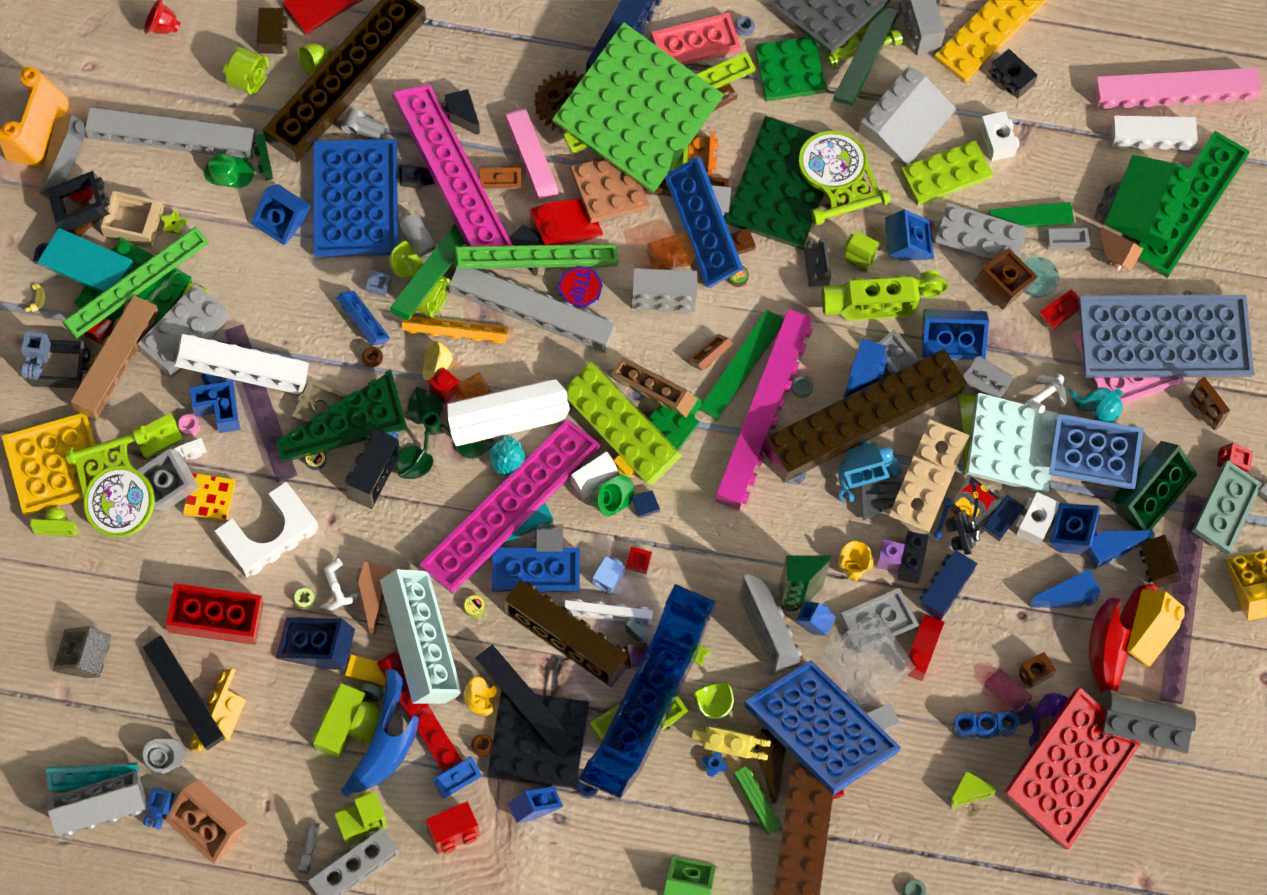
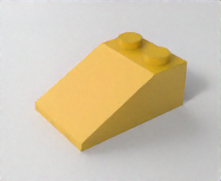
M1142 589L1127 652L1145 666L1150 667L1180 628L1181 620L1184 618V606L1166 591Z

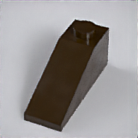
M761 729L760 736L756 735L757 738L769 740L771 743L767 747L756 744L755 749H757V752L768 755L767 760L758 759L771 801L772 803H777L785 747L768 730Z

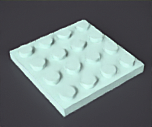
M978 393L975 395L966 474L1047 494L1051 475H1049L1051 447L1058 413L1048 410L1039 413L1021 403Z

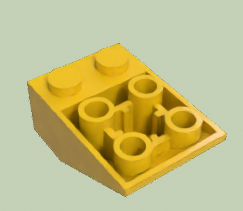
M1267 550L1225 558L1239 605L1247 620L1267 617Z

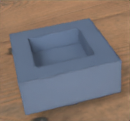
M371 270L365 292L386 297L392 275Z

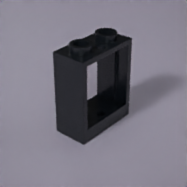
M90 171L47 189L54 220L60 229L70 231L110 215L108 209L110 201L108 196L104 194L103 189L106 186L101 176L98 177L94 171ZM92 187L96 203L67 214L63 198Z
M50 340L51 347L49 353L79 354L76 378L40 375L38 380L29 379L31 386L78 389L84 373L88 372V369H85L86 362L90 361V349H87L85 341Z

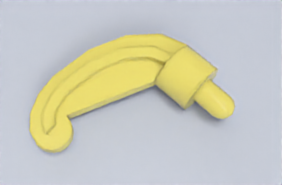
M34 284L32 286L33 290H36V301L29 304L30 307L25 308L26 312H35L44 306L46 296L41 285Z

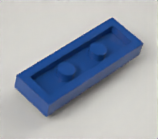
M355 291L341 292L337 296V300L342 308L349 314L354 324L359 327L371 345L384 344L389 340L388 334Z

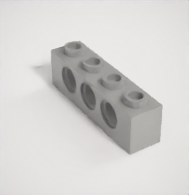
M383 828L379 831L375 829L366 836L367 839L360 844L357 842L349 847L348 853L344 856H337L329 862L330 866L323 871L321 869L315 871L310 876L309 886L316 895H344L397 857L399 849ZM369 848H375L378 851L373 857L366 856L365 852ZM355 861L359 866L356 870H348L346 868L347 864ZM331 875L340 876V880L336 884L328 882V878Z

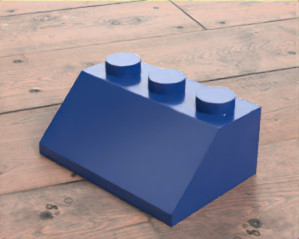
M923 309L922 357H928L945 349L950 358L975 359L977 356L986 359L989 328L987 311Z
M862 338L849 375L844 398L882 379L889 356L885 354L887 346Z

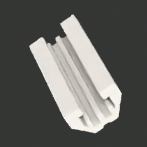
M550 379L448 403V420L453 441L456 446L562 422L565 420L570 408L566 390L556 379Z

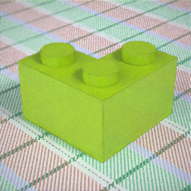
M370 791L361 793L354 800L355 806H344L338 809V813L334 814L345 844L364 837L375 829L379 831L381 828L388 827L376 791L373 793Z

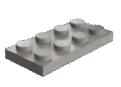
M948 203L935 243L992 261L1007 248H1010L1019 256L1027 227Z

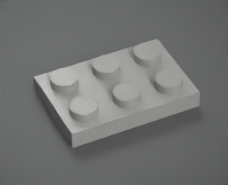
M900 588L840 614L859 654L919 627Z

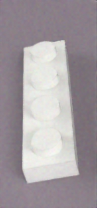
M581 599L565 601V608L570 610L573 614L572 616L626 623L633 619L636 622L640 621L644 625L652 624L653 610H649V608L644 606L628 608L624 604H614V606L605 605L601 601H593L592 603L583 602Z

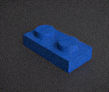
M469 756L436 775L432 780L444 799L482 777V774L472 756Z

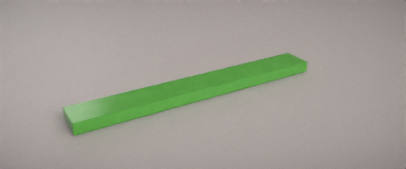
M195 226L62 322L76 340L130 301L134 295L140 294L204 248L209 242Z
M616 244L457 246L453 249L456 269L617 266L619 264Z

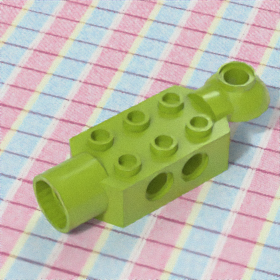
M934 270L921 273L920 278L906 277L905 275H899L894 278L876 277L868 280L856 278L844 285L822 286V310L824 316L840 314L847 321L911 317L917 312L916 309L920 300L919 295L929 298L936 297L945 292L949 286L947 281L939 276V272Z

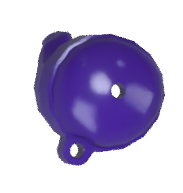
M1049 693L1039 701L1032 718L1033 734L1029 739L1030 747L1038 740L1040 718L1049 715L1056 717L1068 700V697L1059 693Z

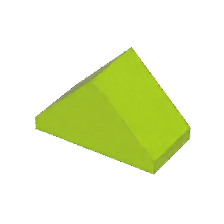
M966 771L950 802V807L953 808L992 797L996 792V788L992 784Z

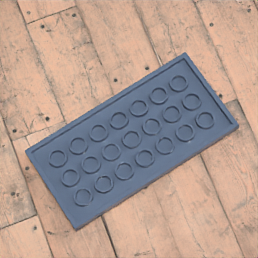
M1102 295L1079 297L1085 378L1252 377L1254 375L1246 295Z

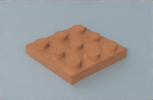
M604 158L570 167L572 178L590 223L648 210L650 205L642 186Z

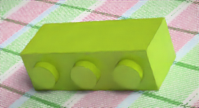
M342 683L339 689L335 688L330 699L332 704L329 709H325L321 721L323 723L321 728H317L312 737L316 750L340 759L350 737L349 732L354 716L361 703L367 700L366 693Z

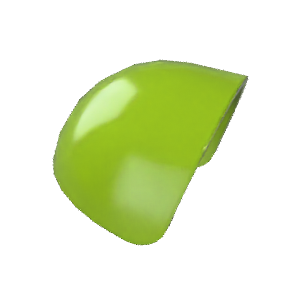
M407 241L397 245L390 255L392 271L402 278H413L417 270L424 264Z
M729 683L710 684L693 693L696 706L708 718H723L733 707L734 695Z
M363 701L354 716L349 736L361 742H371L380 715V709L370 702Z

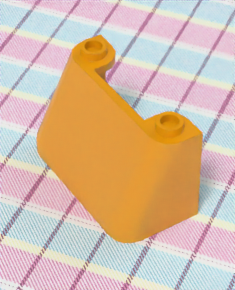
M24 65L20 79L22 84L29 88V100L21 123L10 121L1 127L0 145L7 161L41 168L45 166L55 119L65 117L69 103L66 95L38 69Z

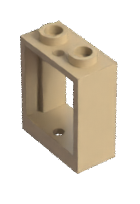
M112 191L111 198H109L110 206H108L110 215L100 218L99 228H101L103 236L120 240L122 237L131 243L152 247L164 212L162 202ZM119 206L149 212L142 234L112 227Z

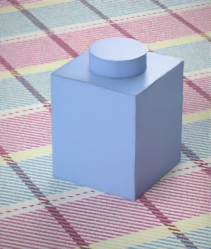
M605 557L593 576L592 585L612 595L624 575L625 567L623 563L616 558L610 559Z

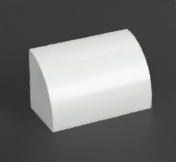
M605 452L571 474V484L581 498L585 500L592 495L596 485L619 476V473L608 452Z

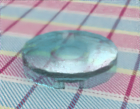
M1042 257L1027 259L1024 263L1038 278L1024 293L1038 298L1049 296L1055 291L1059 283L1057 267L1050 260Z

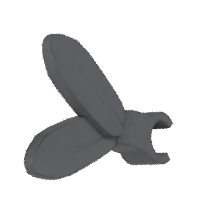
M313 823L310 825L305 853L302 855L298 872L309 873L313 857L311 854L319 833V823L315 827Z

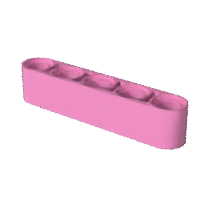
M525 107L505 113L508 129L537 200L558 195L555 180Z

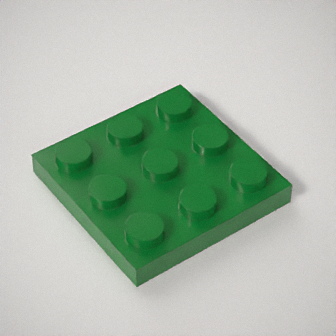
M803 37L755 44L754 49L766 101L826 93L817 45L810 38Z

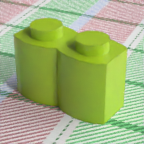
M856 231L855 234L851 233L846 240L845 245L847 246L843 252L846 255L845 260L868 271L876 257L879 242Z

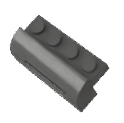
M1113 690L1103 691L1101 707L1105 710L1101 733L1181 753H1188L1191 734L1196 728V715L1193 710Z

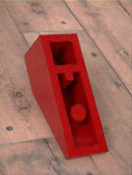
M924 614L902 674L923 681L944 626V621Z

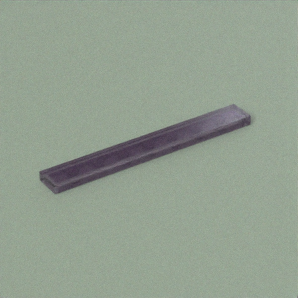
M244 324L223 331L227 344H235L242 348L252 349ZM241 382L277 483L296 477L297 472L293 461L281 462L276 440L283 437V433L267 388Z

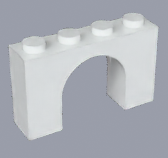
M287 482L269 493L271 503L285 520L284 529L278 538L268 543L253 542L245 536L233 518L215 530L216 538L246 578L259 573L264 565L275 562L279 559L280 554L286 550L294 549L300 540L313 536L316 533V529H318L317 521Z

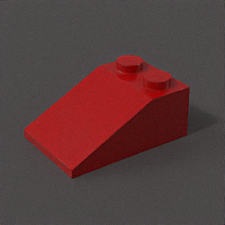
M581 199L548 202L530 209V221L534 230L539 235L540 245H575L603 235L599 222H589Z

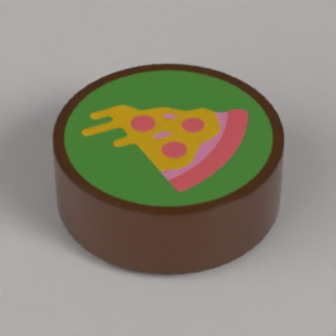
M743 266V270L729 277L728 281L735 287H742L748 282L749 272Z

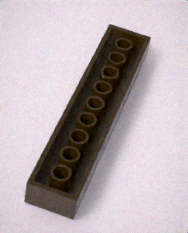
M380 0L263 128L265 141L298 163L314 145V141H317L426 21L425 7L415 0Z
M942 349L765 437L761 448L783 483L849 449L957 396V394H961L967 381L946 350Z

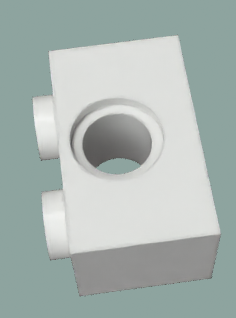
M1006 111L982 116L979 126L991 161L1015 156L1017 148H1019V140L1013 134V122L1011 118H1008ZM996 134H1002L1004 137H999Z
M1039 492L1036 493L1034 498L1029 497L1024 508L1028 511L1025 516H1020L1016 527L1019 528L1016 535L1040 546L1060 502ZM1032 515L1039 516L1041 521L1033 520Z

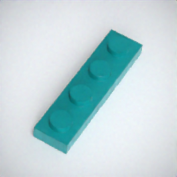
M138 762L47 766L48 791L73 790L137 770L139 773Z

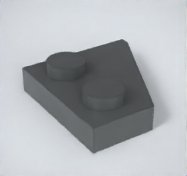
M887 478L861 485L862 520H867L893 507L904 478Z

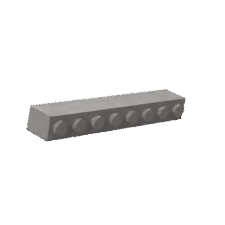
M90 107L85 127L88 139L208 155L225 153L246 160H252L253 144L256 140L254 129L244 125L237 127L230 126L227 123L214 124L205 120L175 119L165 115L152 116L143 112L129 113L125 110H108L104 107Z
M456 269L449 284L451 294L606 353L615 333V323L607 317L595 316L589 310H580L568 302L556 301L550 295H541L529 287L517 286L513 281L499 279L490 272L484 273L477 269Z

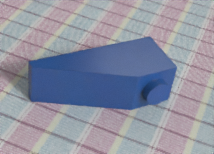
M1153 530L1103 531L1100 534L1095 532L1091 548L1087 549L1085 553L1095 569L1140 547L1141 542L1152 539L1155 533Z
M1088 569L1032 597L1029 605L1031 608H1080L1084 605L1089 607L1098 602L1102 591Z

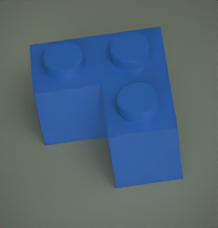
M233 381L190 387L195 416L215 414L219 433L241 430Z

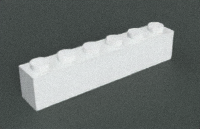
M185 334L181 336L175 361V367L299 395L302 394L306 384L309 364L300 359H290L278 354L264 353L256 349L242 348L235 344L229 345L216 340H207L195 335Z

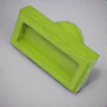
M50 508L45 514V520L31 519L30 527L34 534L78 535L76 522L66 521V513L61 508Z

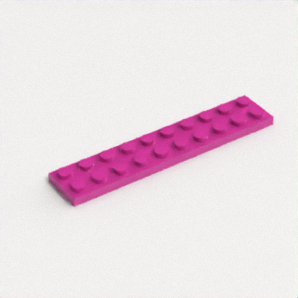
M431 85L393 92L392 99L466 245L513 246Z
M567 419L419 564L420 569L426 571L430 577L453 594L571 474L600 448L599 443Z

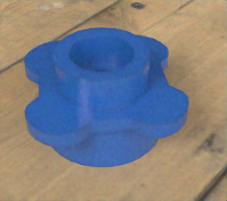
M715 751L713 755L709 757L704 756L701 760L707 775L710 777H714L721 771L725 772L727 770V764L723 762L720 752Z

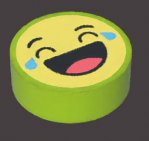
M479 595L467 597L464 602L465 613L472 618L482 616L486 610L485 600Z

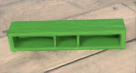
M745 766L734 772V778L767 836L780 830L781 821L773 814L775 811L771 805H768L765 793L760 791L761 786L758 781L754 780L752 770Z

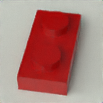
M1071 289L1041 310L1038 316L1053 330L1079 311V297Z

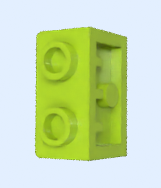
M169 413L144 426L148 434V442L140 445L137 444L144 458L147 459L182 441L183 437L177 428L172 414Z

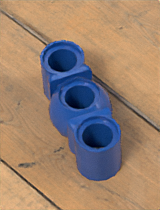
M987 711L976 715L975 713L970 715L963 713L955 719L952 731L956 737L962 739L968 736L974 738L975 735L982 739H989L995 735L996 737H1009L1016 731L1019 719L1012 712L996 713V715ZM982 721L988 722V723L990 724L991 728H990V729H984V728H982L980 722H982ZM1002 721L1011 722L1013 727H1004ZM965 722L969 729L962 730L958 723Z

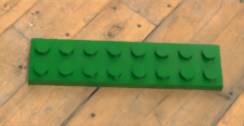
M1214 131L1190 167V170L1196 173L1168 242L1161 250L1141 242L1139 246L1143 250L1137 260L1168 278L1239 171L1250 151L1219 132Z

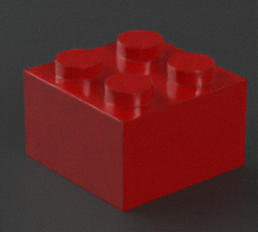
M468 801L426 819L427 831L438 854L442 852L448 854L462 843L464 845L471 844L479 836V825Z

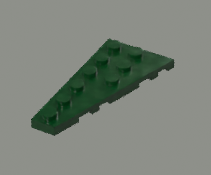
M389 369L385 372V375L377 380L370 381L361 390L354 391L327 408V411L321 415L311 418V421L302 427H297L276 440L281 462L285 463L365 441L369 434L372 435L375 429L386 434L408 429L392 370Z

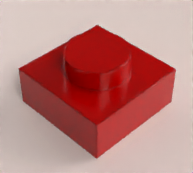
M92 187L67 197L82 206L86 201L89 202L94 193Z
M631 547L626 570L647 574L652 552Z

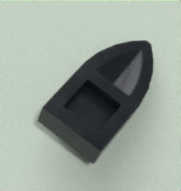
M401 164L399 167L400 186L420 189L422 185L435 184L429 170L426 168Z

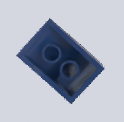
M286 617L276 659L322 669L345 670L355 628L343 618Z

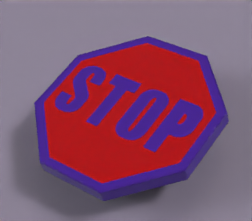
M577 266L562 274L558 291L565 302L575 307L585 308L599 300L603 284L594 270Z

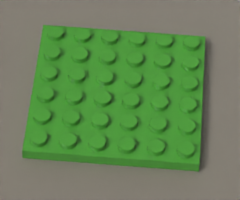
M623 23L557 112L552 122L648 191L654 193L721 101L724 94L626 23Z

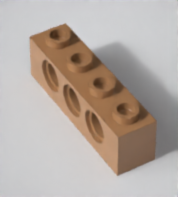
M621 357L611 373L623 386L685 418L697 401L687 389L624 357Z

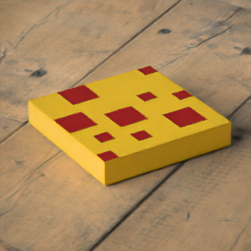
M192 473L200 488L187 496L183 512L184 516L227 522L236 484L235 479Z

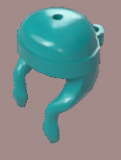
M1070 387L1068 388V392L1077 406L1087 412L1095 411L1094 420L1114 423L1123 412V403L1120 398L1124 392L1119 388L1112 391L1106 387H1099L1084 398H1081ZM1087 402H1094L1093 404H1091V405L1088 406V407H1086V406L1083 404V403H1087Z

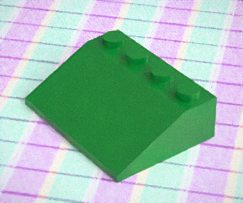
M1132 155L1104 225L1161 250L1170 238L1196 172L1177 163Z

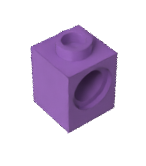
M883 539L876 568L898 573L905 544Z

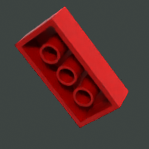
M174 583L166 627L168 632L173 634L256 645L264 606L262 595Z

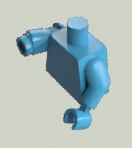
M864 442L858 445V447L847 451L846 459L838 467L839 485L842 487L839 499L844 504L845 496L849 495L851 502H854L855 499L848 486L854 488L887 479L889 476L896 477L901 474V463L893 455V449L890 447L878 448L877 443L869 444Z

